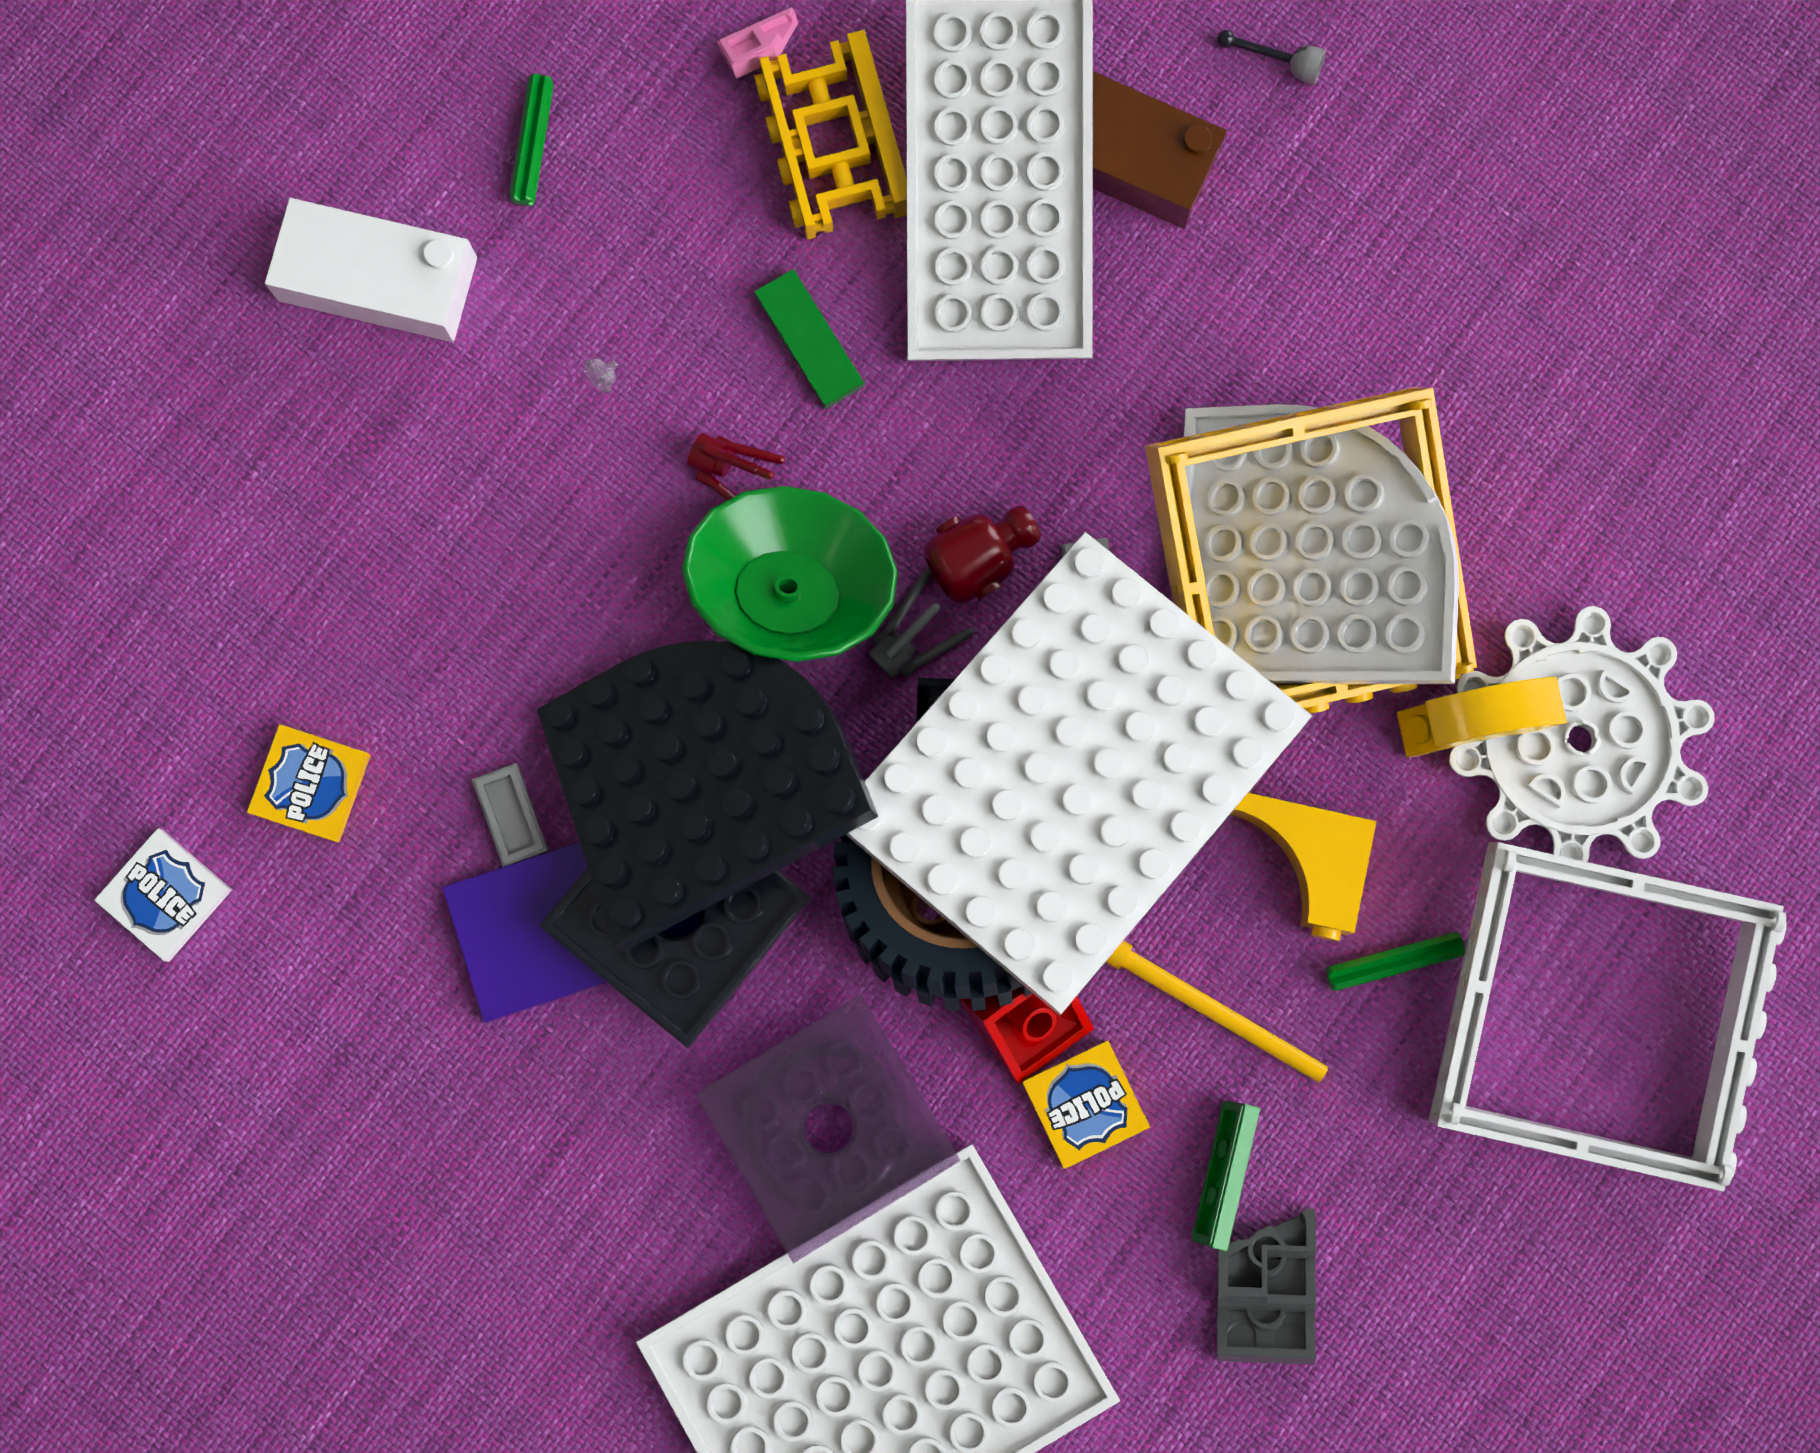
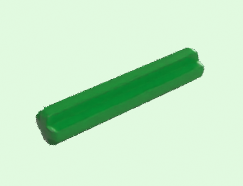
M531 74L528 77L509 192L511 202L519 206H533L536 199L554 87L551 77L547 75Z
M1453 932L1328 966L1326 968V977L1330 988L1333 991H1338L1463 957L1466 952L1465 944L1460 933Z

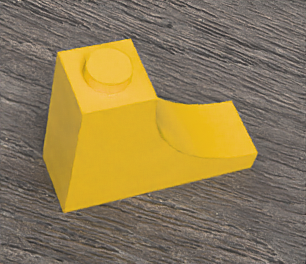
M1247 793L1230 815L1242 818L1261 828L1273 838L1287 855L1296 873L1301 891L1302 915L1300 926L1312 928L1311 936L1335 942L1340 941L1341 935L1347 936L1355 933L1377 821Z

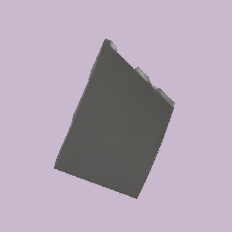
M1308 1208L1301 1211L1299 1216L1272 1227L1270 1225L1256 1231L1254 1236L1248 1239L1236 1240L1229 1244L1228 1251L1218 1249L1217 1361L1315 1365V1209Z

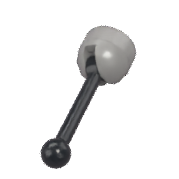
M1222 30L1217 36V43L1222 48L1235 46L1289 63L1290 71L1296 79L1314 86L1326 55L1325 49L1307 45L1290 54L1237 38L1230 30Z

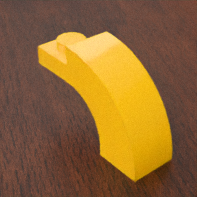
M1557 677L1536 678L1473 689L1428 700L1423 705L1397 712L1406 758L1418 757L1491 738L1527 734L1567 723Z

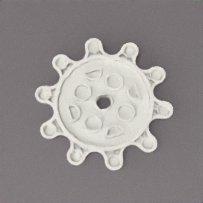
M1589 606L1577 614L1574 632L1563 643H1552L1546 640L1541 635L1538 627L1529 620L1519 619L1513 621L1507 626L1504 635L1506 645L1511 651L1513 658L1512 667L1509 672L1503 676L1492 677L1479 671H1473L1463 674L1459 678L1456 686L1457 693L1515 681L1557 677L1567 720L1565 724L1543 730L1476 741L1456 746L1451 750L1449 764L1456 774L1462 777L1487 776L1497 784L1499 800L1486 817V828L1492 837L1501 841L1511 840L1523 828L1529 825H1539L1547 829L1553 838V855L1588 862L1592 841L1602 834H1610L1617 837L1623 843L1631 856L1638 859H1646L1657 853L1660 847V837L1652 822V812L1655 806L1664 800H1673L1686 806H1696L1705 800L1708 794L1707 781L1701 774L1684 765L1680 749L1682 743L1688 737L1703 734L1713 726L1715 721L1714 712L1707 702L1702 700L1677 701L1666 692L1664 686L1665 675L1677 660L1676 647L1670 640L1664 637H1655L1648 640L1636 652L1627 653L1620 651L1611 641V623L1607 612L1602 608ZM1573 727H1582L1590 733L1592 744L1584 753L1575 750L1567 742L1570 730Z

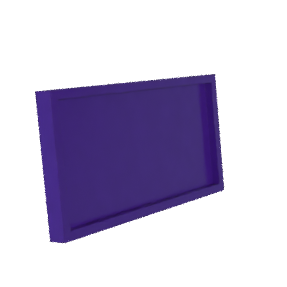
M580 842L442 887L484 1023H489L608 983L539 926L588 868ZM701 911L662 932L672 937L688 935L698 926Z

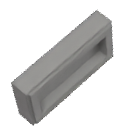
M517 763L472 779L503 867L550 852Z

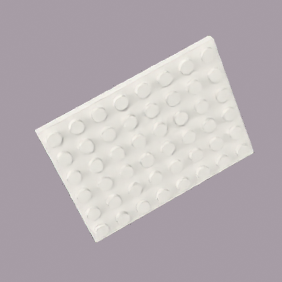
M1085 532L865 781L879 817L845 835L1060 1016L1301 731L1312 715Z
M973 1144L636 1342L697 1453H1035L1120 1402Z

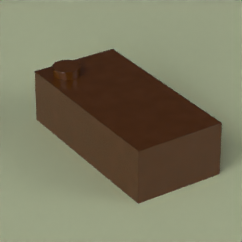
M1093 71V189L1185 229L1221 152L1228 130Z

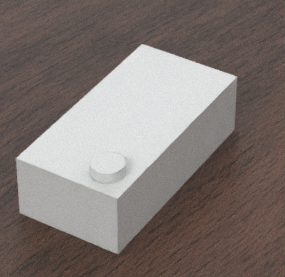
M289 198L265 285L279 302L454 343L477 256L469 240Z

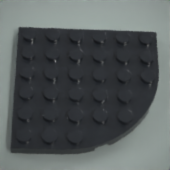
M681 642L638 654L537 709L613 945L622 952L879 817L848 738L838 717L825 698L801 674L785 662L775 658L753 655L730 642Z

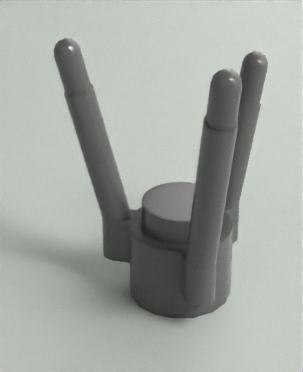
M930 569L923 571L886 627L872 640L875 646L868 652V655L892 680L900 673L908 678L918 667L957 646L974 634L972 628H966L912 659L911 656L917 650L910 641L940 610L938 603H933L903 634L899 631L894 633L932 576Z

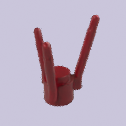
M701 433L689 452L687 465L698 470L697 481L710 486L727 501L736 495L715 477L716 475L725 477L731 466L768 480L774 478L772 471L735 456V453L776 464H784L785 457L732 442L720 435L714 438L706 433Z

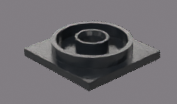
M587 868L539 926L689 1049L812 898L777 870L702 910L698 926L688 935L672 937L660 932L622 952L613 945L589 869Z

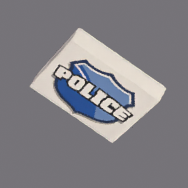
M158 828L97 896L95 901L163 961L169 962L232 889L163 829Z

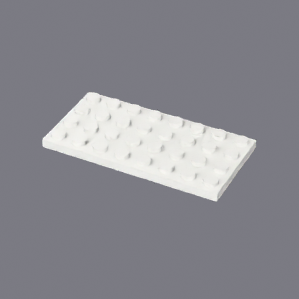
M906 0L908 360L1093 359V0Z

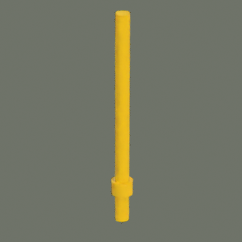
M1123 940L1107 959L1106 963L1117 970L1122 966L1314 1081L1320 1083L1325 1076L1328 1066L1131 950L1133 945Z

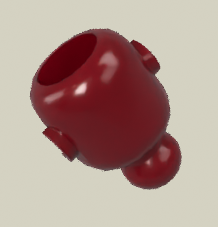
M1016 506L1009 509L1005 513L1003 520L996 524L983 514H974L963 520L960 516H955L936 529L938 535L928 541L924 549V555L939 586L952 601L964 603L976 597L980 601L992 591L1003 588L1001 582L1010 577L1014 571L1015 563L1012 552L1019 548L1027 549L1033 547L1039 542L1041 533L1032 515L1024 506Z

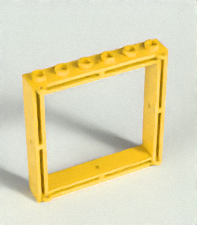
M1411 387L1145 445L1173 603L1214 636L1184 466L1398 419L1403 451L1423 473L1437 494L1447 515L1454 537L1459 578L1455 680L1461 678V674L1473 672L1474 668H1477L1433 388ZM1274 684L1309 713L1325 711L1329 709V702L1345 699L1346 703H1359L1371 700L1375 691L1389 688V692L1399 693L1411 691L1418 687L1417 684Z

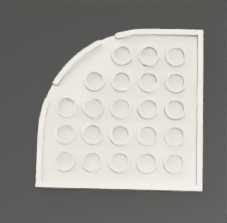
M1272 404L1187 408L1185 410L1184 437L1315 409L1317 407ZM1365 426L1184 466L1214 636L1273 684H1455L1459 578L1454 537L1447 515L1437 494L1423 473L1388 438L1371 427Z

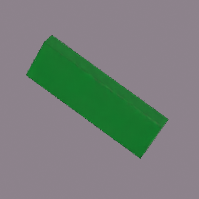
M794 269L754 291L756 299L825 410L864 387V381Z
M1227 1100L1222 1104L1191 1237L1193 1242L1228 1251L1260 1113V1108Z

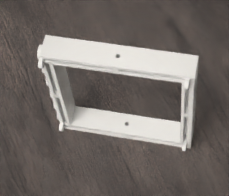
M1488 842L1429 1122L1442 1128L1724 1192L1725 1186L1730 1185L1736 1170L1737 1158L1733 1152L1736 1133L1740 1134L1746 1122L1747 1111L1746 1107L1742 1105L1746 1086H1751L1756 1075L1757 1063L1756 1059L1752 1058L1756 1039L1762 1037L1766 1027V1012L1762 1011L1766 992L1772 990L1776 980V965L1772 964L1775 947L1782 943L1786 932L1784 906L1500 842ZM1516 872L1741 922L1692 1157L1466 1106Z

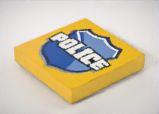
M279 724L247 813L340 843L371 755L367 752Z
M1108 1040L1022 1081L1063 1169L1150 1128Z

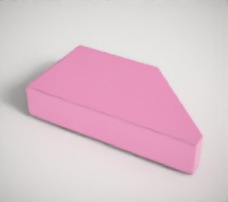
M788 8L717 41L721 54L736 79L761 68L759 58L768 56L769 61L778 60L777 56L782 53L798 25L795 11L793 8Z

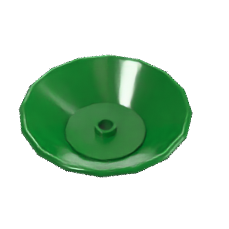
M789 486L744 491L710 509L688 537L681 570L691 606L718 636L753 655L794 662L837 656L873 636L894 606L898 570L887 539L860 510L825 492Z

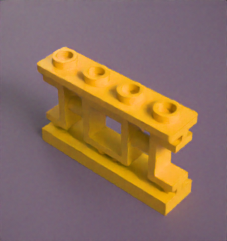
M865 29L847 34V42L840 44L839 40L830 42L833 64L791 74L786 54L778 55V60L769 61V57L765 56L759 58L761 74L754 75L760 102L769 100L773 114L765 117L772 144L780 142L784 157L777 159L783 185L792 184L796 199L788 201L795 228L804 227L807 240L816 238L817 232H833V222L829 210L872 199L877 220L886 218V214L893 213L895 218L907 215V178ZM845 61H851L864 107L862 112L858 111L854 94L834 100L830 99L827 85L847 80ZM782 78L786 96L807 90L810 91L813 105L792 110L796 129H788L775 79ZM848 116L857 148L815 158L806 126ZM872 143L875 146L888 195L883 197L878 179L854 184L850 168L871 163L868 145ZM805 161L809 179L832 173L837 188L816 194V204L819 213L814 215L811 213L798 165L799 162Z

